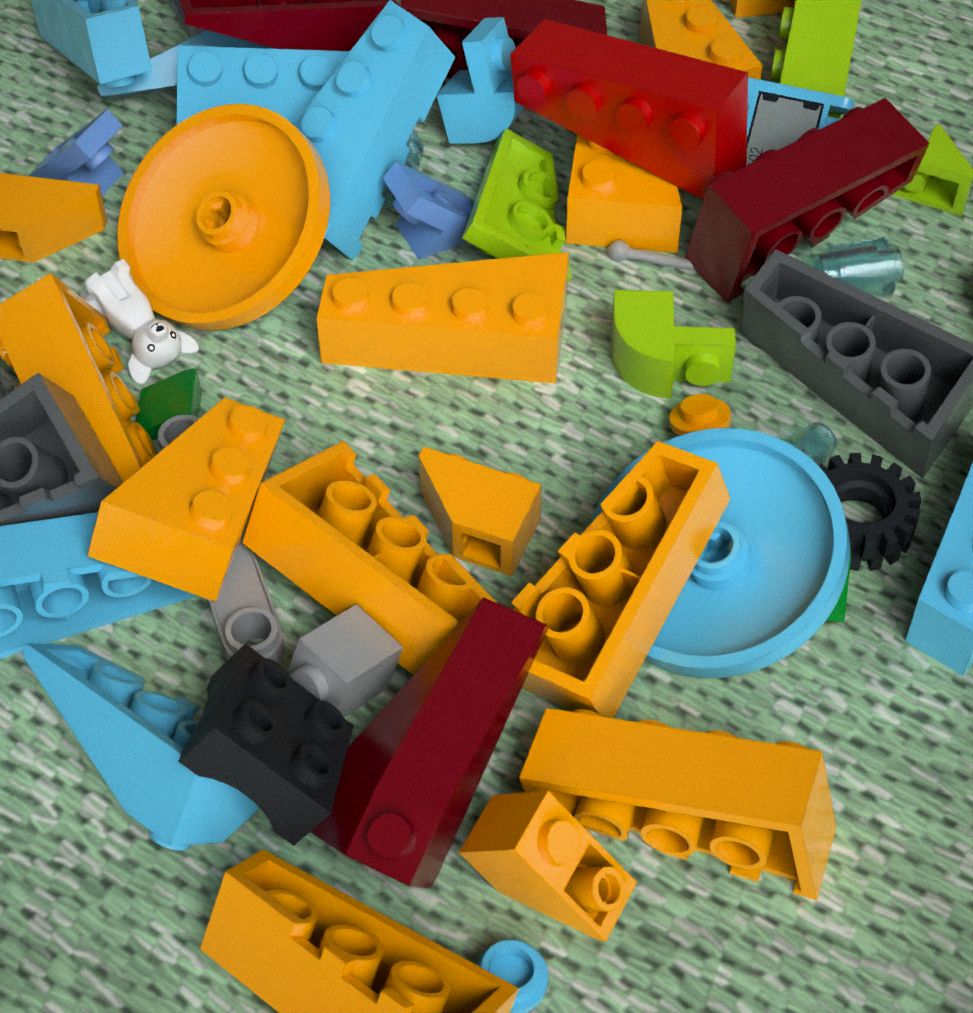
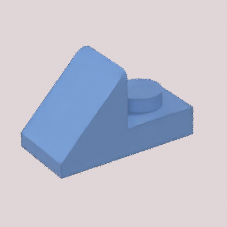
M106 109L57 145L28 176L99 184L103 196L124 173L109 157L114 148L108 143L123 125Z
M396 161L382 178L395 196L393 201L394 208L402 216L396 223V226L417 259L420 260L469 243L462 239L474 204L472 199Z

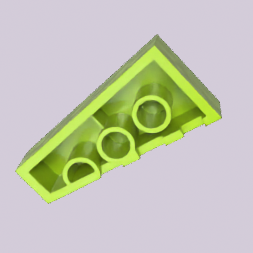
M796 0L794 8L784 6L779 39L788 40L786 50L776 49L770 81L844 97L861 0ZM829 112V117L841 118V114Z

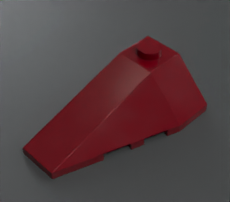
M174 0L184 24L275 49L351 51L389 0ZM391 0L399 6L396 0Z
M483 597L348 747L331 814L311 830L310 833L342 854L409 887L430 889L442 868L549 626Z

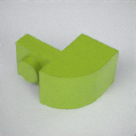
M614 290L611 326L612 361L618 374L630 386L654 397L671 399L673 381H688L696 386H709L716 382L731 383L736 349L735 328L674 326V291Z

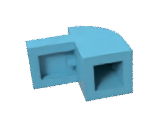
M504 17L484 18L462 41L469 70H459L437 94L449 144L492 141L498 138L504 129L507 130L526 108L514 102L510 53L516 47L513 40L508 37Z

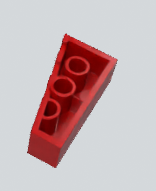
M544 19L510 53L514 102L703 200L705 188L713 178L722 172H734L747 166L748 72Z

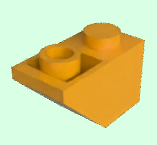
M0 173V258L36 262L105 230L108 221L99 184Z
M423 446L418 455L420 492L452 556L512 577L541 520L542 484L527 480L517 473L502 472L471 462L458 454H446Z
M548 790L492 795L458 852L499 893L601 942L607 941L637 884L632 876Z

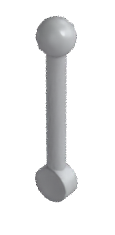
M615 240L608 247L609 257L616 262L632 259L696 271L688 259L629 248L628 244L622 240Z

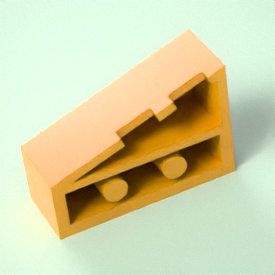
M642 0L639 32L643 45L748 72V77L761 80L763 65L712 0Z
M224 397L101 501L87 556L216 602L250 518L260 483L265 480L286 419Z

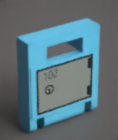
M748 77L747 165L753 163L758 156L767 150L775 149L777 151L796 142L805 132L812 128L822 129L840 120L839 118L829 117V112L845 115L854 108L855 101L843 96Z

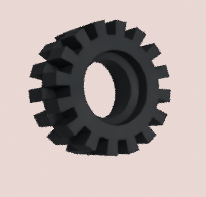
M850 453L847 464H844L840 455L829 459L828 468L822 463L819 465L834 486L841 502L847 500L867 502L878 508L883 515V520L874 523H860L846 518L851 547L850 570L859 571L861 561H867L870 571L881 569L884 558L890 565L897 562L901 551L906 553L911 546L921 513L920 492H914L916 482L909 475L899 480L902 467L893 462L886 470L881 467L883 457L872 454L870 463H862L861 453Z

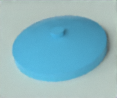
M715 428L694 431L667 440L663 443L718 463L731 499L645 660L671 673L699 678L737 676L774 664L801 647L819 630L833 611L843 591L850 561V538L846 518L836 490L822 469L804 452L786 441L762 432L739 428ZM647 452L628 465L610 484L593 514L591 523L603 511L600 504Z

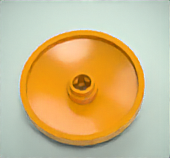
M228 104L201 111L180 122L159 139L145 155L129 182L120 208L117 230L120 260L124 259L131 267L130 274L133 277V281L149 299L152 310L172 322L187 328L217 331L238 327L254 321L286 299L310 270L322 246L330 214V187L322 158L308 137L286 118L267 108L249 104Z

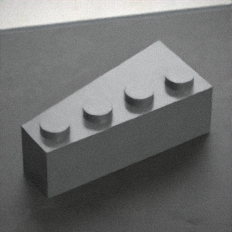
M776 249L744 289L741 333L832 408L923 479L973 407V344Z
M38 372L0 399V526L99 511L101 501L119 487L123 480L75 397Z

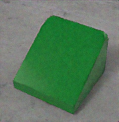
M187 369L141 389L139 400L140 412L137 414L136 422L146 430L151 440H157L161 425L176 415L187 414L199 418L202 392L198 370Z

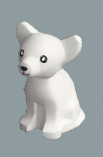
M122 259L114 262L110 271L99 276L96 272L88 277L83 283L85 287L80 297L104 315L108 325L115 332L127 339L133 340L132 355L128 362L129 376L135 384L141 385L148 380L152 369L167 366L175 361L179 355L196 353L199 350V345L191 336L182 331H177L166 320L155 319L149 299L135 284L130 274L131 267Z

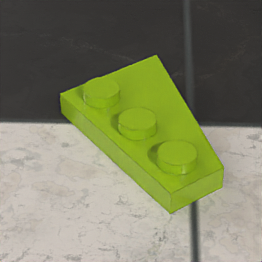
M504 129L493 147L462 239L476 246L481 252L498 259L561 253V248L565 244L566 238L564 226L557 224L554 207L559 202V193L553 155L515 132ZM570 264L568 266V283L572 279Z

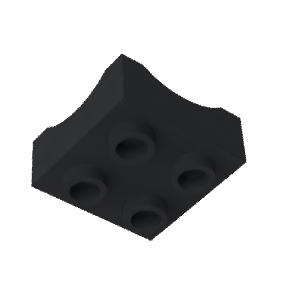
M245 643L211 676L206 689L208 698L205 709L192 735L186 742L178 762L200 777L220 781L246 795L264 812L274 832L294 846L331 814L354 725L348 722L334 705L318 699L293 680L279 663L264 658Z

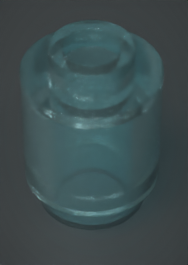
M886 237L832 245L828 247L827 252L816 254L814 258V268L874 297L893 294L896 281H902L904 278V264L901 251L897 246L891 247Z

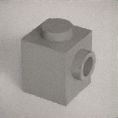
M355 604L298 639L287 673L293 680L318 699L334 705L345 718L374 699L388 687L404 647L360 606Z

